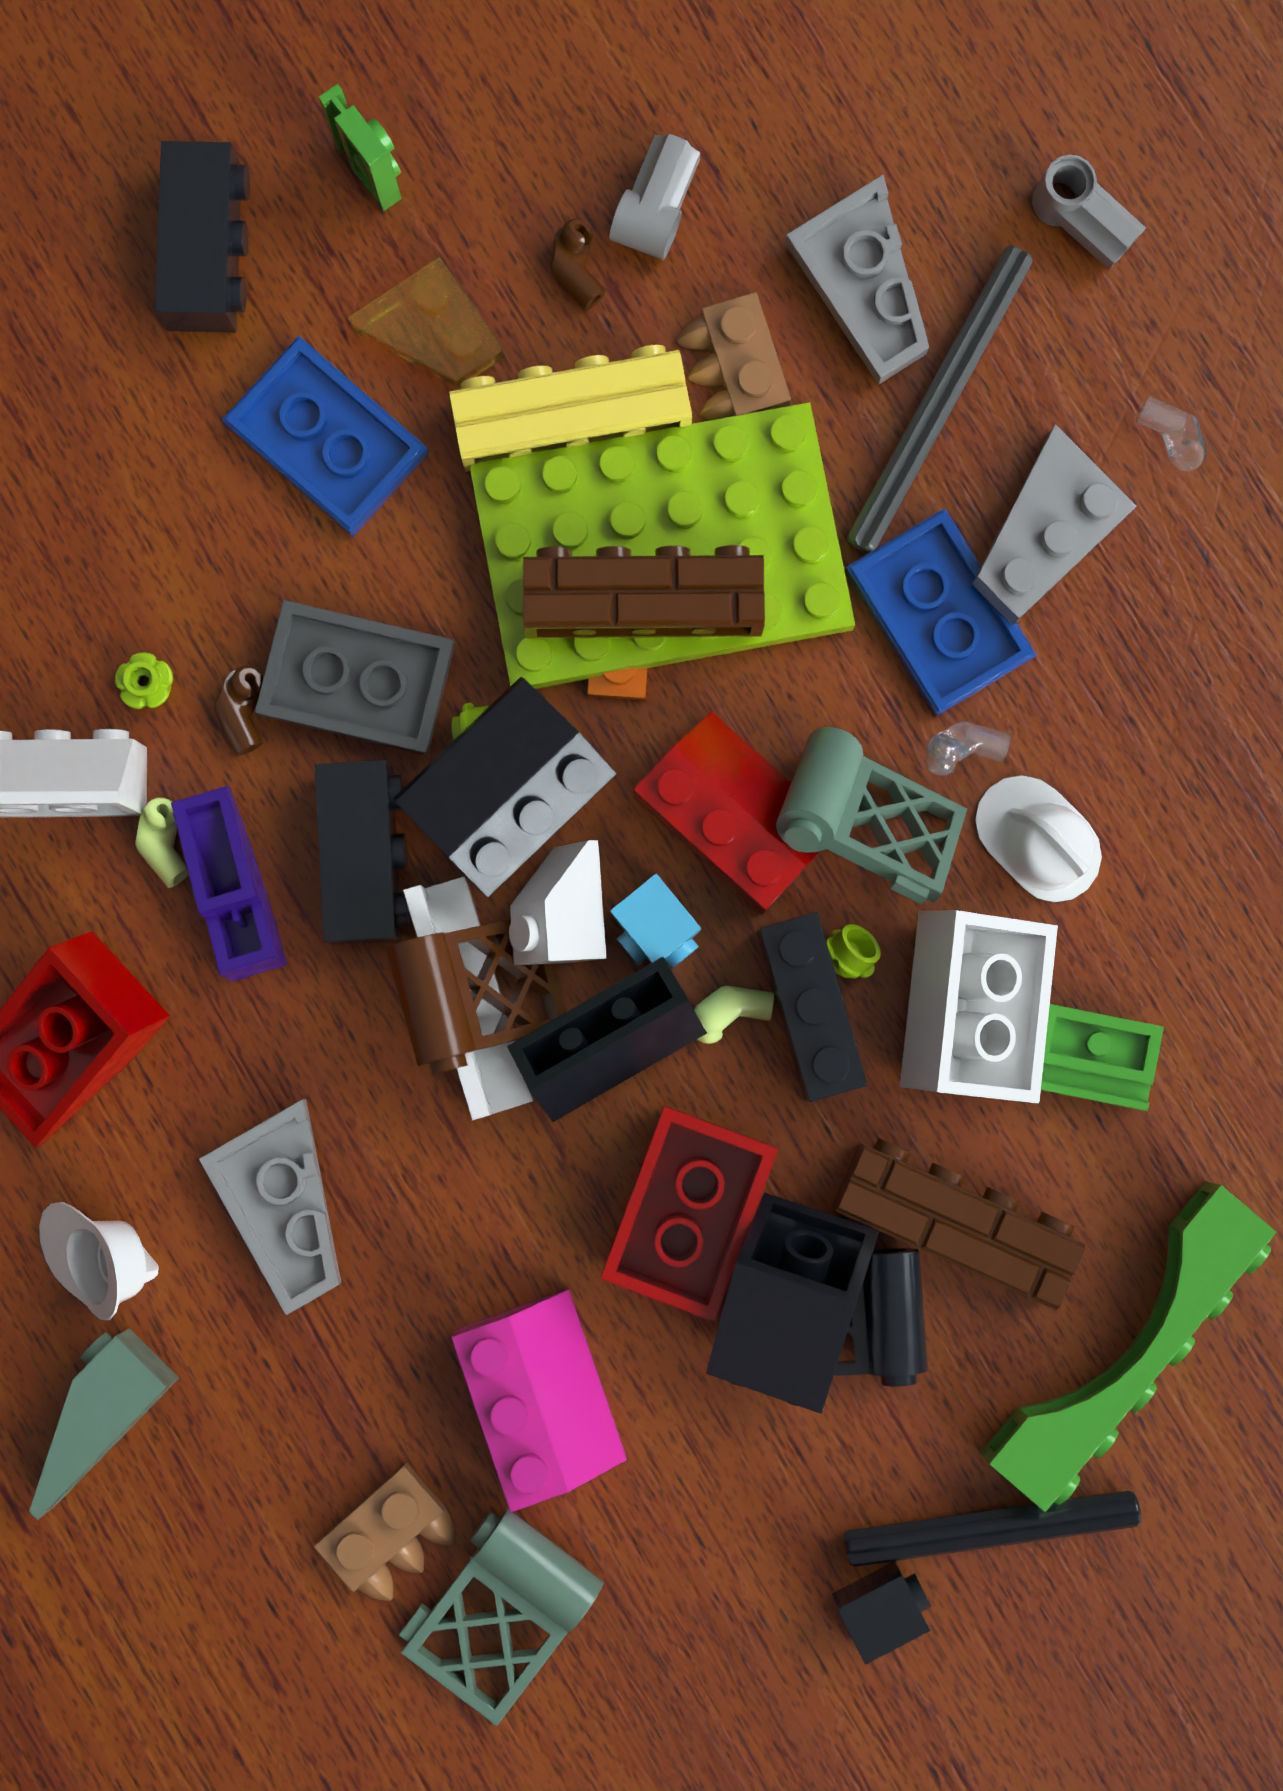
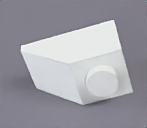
M588 840L554 847L511 904L509 938L513 947L514 965L560 964L606 959L598 840Z

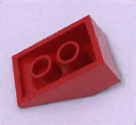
M93 931L49 947L0 1009V1110L35 1148L46 1142L136 1057L170 1017L166 1010Z

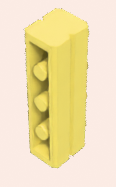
M649 345L634 350L631 353V359L609 362L607 356L594 355L576 361L574 364L575 369L552 373V368L549 366H533L521 370L518 373V379L495 383V378L491 376H478L463 381L460 390L449 391L465 472L470 471L469 465L479 462L528 455L534 452L561 447L589 444V442L616 437L646 434L649 431L671 427L691 426L692 412L680 351L666 352L663 345Z

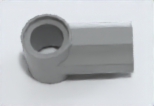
M672 134L654 136L632 191L627 189L619 202L610 229L609 239L611 241L662 261L666 258L680 223L682 214L680 207L700 161V152L694 149L687 140Z
M1069 154L1054 160L1033 192L1032 206L1038 218L1048 225L1061 226L1108 270L1124 255L1146 229L1143 224L1097 183L1095 170L1087 160L1080 156ZM1053 183H1063L1069 186L1074 193L1075 199H1064L1059 196L1053 188Z

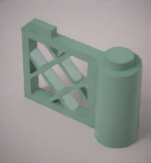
M824 727L815 730L808 737L780 811L776 829L782 840L792 849L804 853L828 849L891 881V890L922 905L926 900L935 903L943 892L967 808L864 757L862 745L856 737L847 731L833 727ZM870 782L886 790L894 804L877 808L866 788L867 783ZM927 811L947 821L944 831L929 834L917 812ZM901 816L913 838L897 842L885 820ZM868 824L880 846L870 848L849 837L852 827ZM920 850L932 870L930 877L912 869L904 854Z
M509 1508L500 1517L492 1511L487 1514L470 1539V1542L478 1547L475 1553L433 1609H429L422 1603L399 1634L400 1637L407 1641L401 1654L496 1726H498L567 1633L572 1631L581 1621L604 1584V1580L517 1514L510 1512ZM473 1576L494 1592L497 1611L465 1614L462 1591ZM506 1601L515 1609H507ZM453 1604L455 1616L443 1617ZM531 1620L549 1633L538 1648L513 1651L509 1622ZM499 1623L503 1652L472 1656L468 1627ZM457 1628L462 1657L440 1659L422 1644L432 1631ZM526 1663L517 1675L515 1664ZM506 1666L509 1687L498 1702L477 1687L474 1669ZM464 1670L465 1677H463L457 1671Z

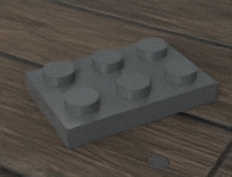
M283 600L255 713L258 716L428 756L456 645L455 641L449 638Z

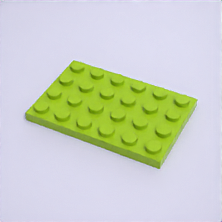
M810 402L693 423L691 426L671 427L649 431L646 434L616 437L589 442V444L567 448L561 447L534 452L528 455L506 457L469 465L510 686L517 679L523 677L530 685L538 689L603 676V673L634 667L636 669L652 668L853 631L855 627ZM740 545L750 548V555L764 556L765 626L762 637H525L523 625V557H536V551L539 548L565 547L572 550V556H596V549L621 546L631 549V556H655V550L659 547L684 546L691 549V556L714 555V550L721 546Z

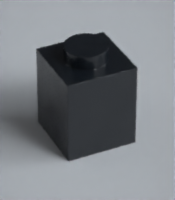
M896 1561L832 1593L837 1610L865 1665L930 1631L921 1612L932 1606L916 1574L913 1573L904 1578Z

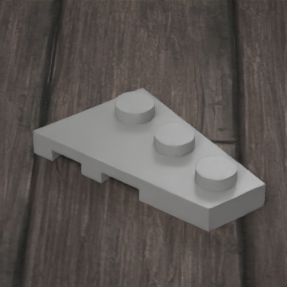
M881 175L788 233L785 241L786 246L878 385L924 357L929 350L912 281L908 278L902 256V242L898 227L893 222L887 199L889 193L884 175Z
M1056 424L1048 433L1040 449L1041 451L1031 471L1026 476L1005 522L1001 525L972 582V585L1012 625L1136 507Z
M302 1099L199 1159L285 1315L290 1314L341 1284L306 1099Z

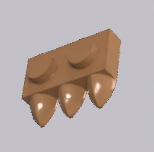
M757 292L702 308L701 316L693 319L682 329L676 339L678 345L696 351L712 350V353L704 356L692 368L688 375L689 381L704 387H724L723 390L714 394L704 404L700 411L701 418L710 421L790 406L791 396Z
M405 1462L315 1544L314 1548L353 1593L358 1589L373 1599L391 1601L394 1595V1586L386 1563L390 1562L393 1566L403 1571L422 1573L424 1571V1553L417 1535L420 1534L435 1544L452 1546L455 1543V1530L452 1517L446 1506L413 1468Z

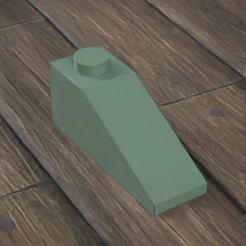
M130 1328L114 1338L105 1332L79 1358L86 1366L71 1382L29 1510L37 1520L53 1509L179 1379Z

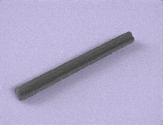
M1013 245L1007 246L1004 249L849 532L847 542L856 549L869 554L879 545L1033 262V258L1028 252Z

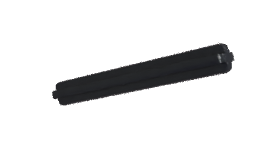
M1123 1491L1067 1499L1060 1505L1053 1503L1046 1512L1036 1504L849 1530L845 1533L844 1544L849 1564L857 1567L1133 1528L1141 1524V1509L1135 1493Z

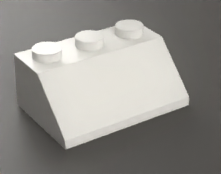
M99 729L93 731V739H71V732L37 730L34 732V740H12L11 732L0 731V818L140 816L143 808L147 805V747L134 739H129V731Z
M957 910L919 911L900 1087L1039 1103L1057 925Z

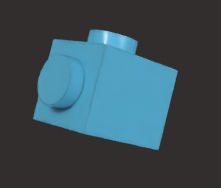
M657 873L610 910L613 918L625 931L616 939L638 966L646 959L652 963L664 957L667 964L673 969L699 947L692 938L702 928Z

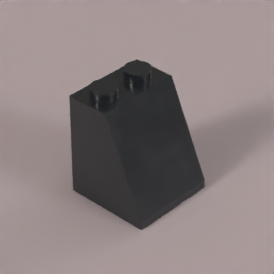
M764 1192L735 1263L706 1374L786 1401L791 1405L800 1406L822 1414L879 1230Z

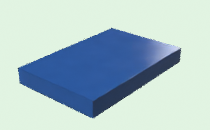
M300 336L289 345L222 419V422L229 430L352 537L357 534L429 454L428 448Z
M945 508L850 564L845 569L850 582L934 717H937L1036 656L1018 624L1012 625L972 585L981 565Z

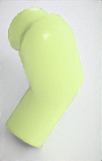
M158 797L149 801L142 810L135 845L140 855L167 888H172L181 883L189 873L186 863L174 849L177 826L171 806L172 801Z
M734 986L718 988L697 1004L694 1009L707 1034L697 1040L706 1044L718 1042L722 1038L723 1029L739 1016L770 1021L774 993Z

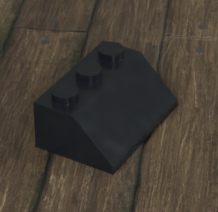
M520 677L406 785L393 800L488 898L609 782L616 773L581 733L523 677Z

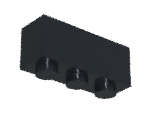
M161 141L155 312L168 331L236 332L237 313H244L246 310V284L244 277H238L239 256L246 257L248 253V229L246 221L240 220L241 201L249 200L250 176L247 164H240L231 142Z
M386 760L315 764L323 942L338 945L402 941L401 927H410L411 915L404 892H399L398 869L407 868L408 850L405 833L396 834L395 810L403 809L393 798L404 788L403 776L393 775V767Z
M818 912L759 928L756 932L804 1101L812 1102L868 1086Z
M661 957L511 1043L507 1048L530 1093L551 1121L554 1122L704 1036L707 1032L664 957Z

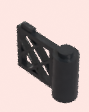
M873 1249L852 1316V1324L850 1323L848 1333L853 1336L855 1360L838 1361L834 1376L870 1374L881 1376V1385L898 1387L916 1384L917 1374L928 1371L919 1249Z

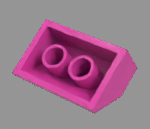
M569 1288L456 1329L451 1338L510 1512L570 1492L627 1460Z

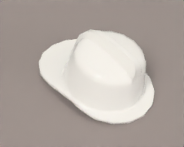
M1021 775L1004 778L994 784L978 803L975 823L980 841L988 853L1022 888L1038 899L1051 902L1071 900L1088 890L1098 875L1102 855L1099 839L1086 819L1057 790L1041 779Z
M65 1202L51 1203L43 1211L39 1224L40 1243L49 1268L64 1288L82 1301L100 1320H111L117 1313L119 1303L135 1296L143 1288L144 1283L158 1275L159 1265L142 1246L135 1229L127 1222L92 1221L75 1207Z

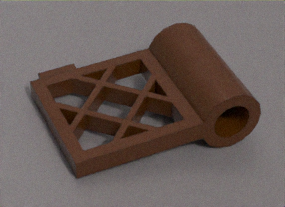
M511 919L448 933L440 932L421 936L386 948L417 1065L430 1064L432 1075L467 1066L466 1053L516 1041L566 1012L553 964L514 965V958L504 951L510 939L509 927ZM496 936L494 942H491L489 939H487L489 937ZM469 942L487 956L477 977L464 968L458 944ZM497 965H500L518 979L509 1000L488 985ZM528 988H531L541 996L547 1020L538 1022L520 1009ZM482 999L502 1012L494 1033L485 1036L482 1035L476 1013ZM513 1022L517 1023L520 1026L511 1029Z

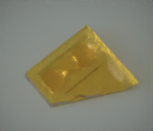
M440 257L348 317L349 323L356 333L363 337L368 335L392 348L396 355L414 365L421 364L432 370L434 376L456 388L461 387L463 381L476 377L505 357L504 349Z

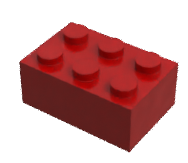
M663 1105L604 1264L601 1279L715 1322L778 1148Z

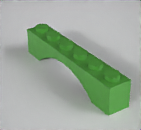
M1205 1181L1168 1226V1256L1161 1290L1149 1319L1131 1346L1106 1371L1077 1390L1046 1402L1017 1407L982 1449L980 1454L994 1469L1044 1512L1053 1503L1060 1505L1065 1502L1077 1488L1080 1482V1477L1077 1474L1092 1456L1096 1459L1100 1458L1114 1444L1119 1434L1116 1426L1130 1410L1133 1412L1139 1411L1152 1398L1157 1389L1154 1380L1168 1364L1171 1366L1177 1365L1187 1356L1195 1343V1338L1192 1335L1206 1318L1209 1320L1215 1319L1229 1305L1233 1297V1293L1230 1291L1231 1287L1244 1272L1251 1274L1264 1263L1271 1252V1247L1268 1243L1277 1232L1222 1185Z

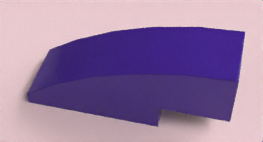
M224 786L172 802L171 806L198 913L206 919L219 974L233 982L288 965L268 894L231 789L228 786Z

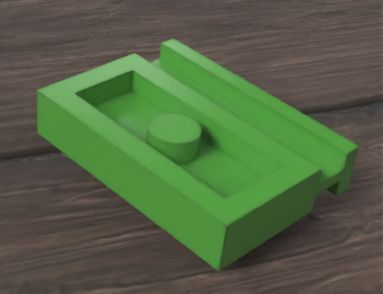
M336 84L318 97L335 148L340 154L345 151L350 168L384 212L402 199L396 177L401 174V170L390 153L395 149L384 128L375 118L366 122L354 105L348 108L343 90Z
M1050 1004L1041 1090L1148 1111L1150 1086L1154 1082L1164 1027Z

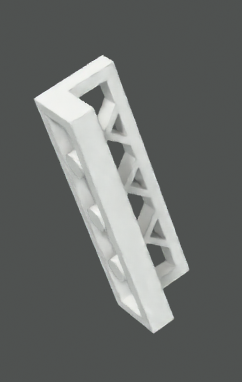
M465 876L428 888L418 885L403 890L417 937L481 926ZM469 942L458 944L464 968L477 977L487 956ZM494 971L488 985L501 994ZM482 999L476 1013L482 1035L485 1036L494 1033L502 1012ZM515 1041L466 1053L468 1065L457 1068L472 1121L534 1101L507 1048L508 1045Z

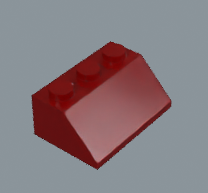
M713 712L679 740L633 789L635 800L762 915L819 853L796 851L782 840L777 833L776 823L791 783Z

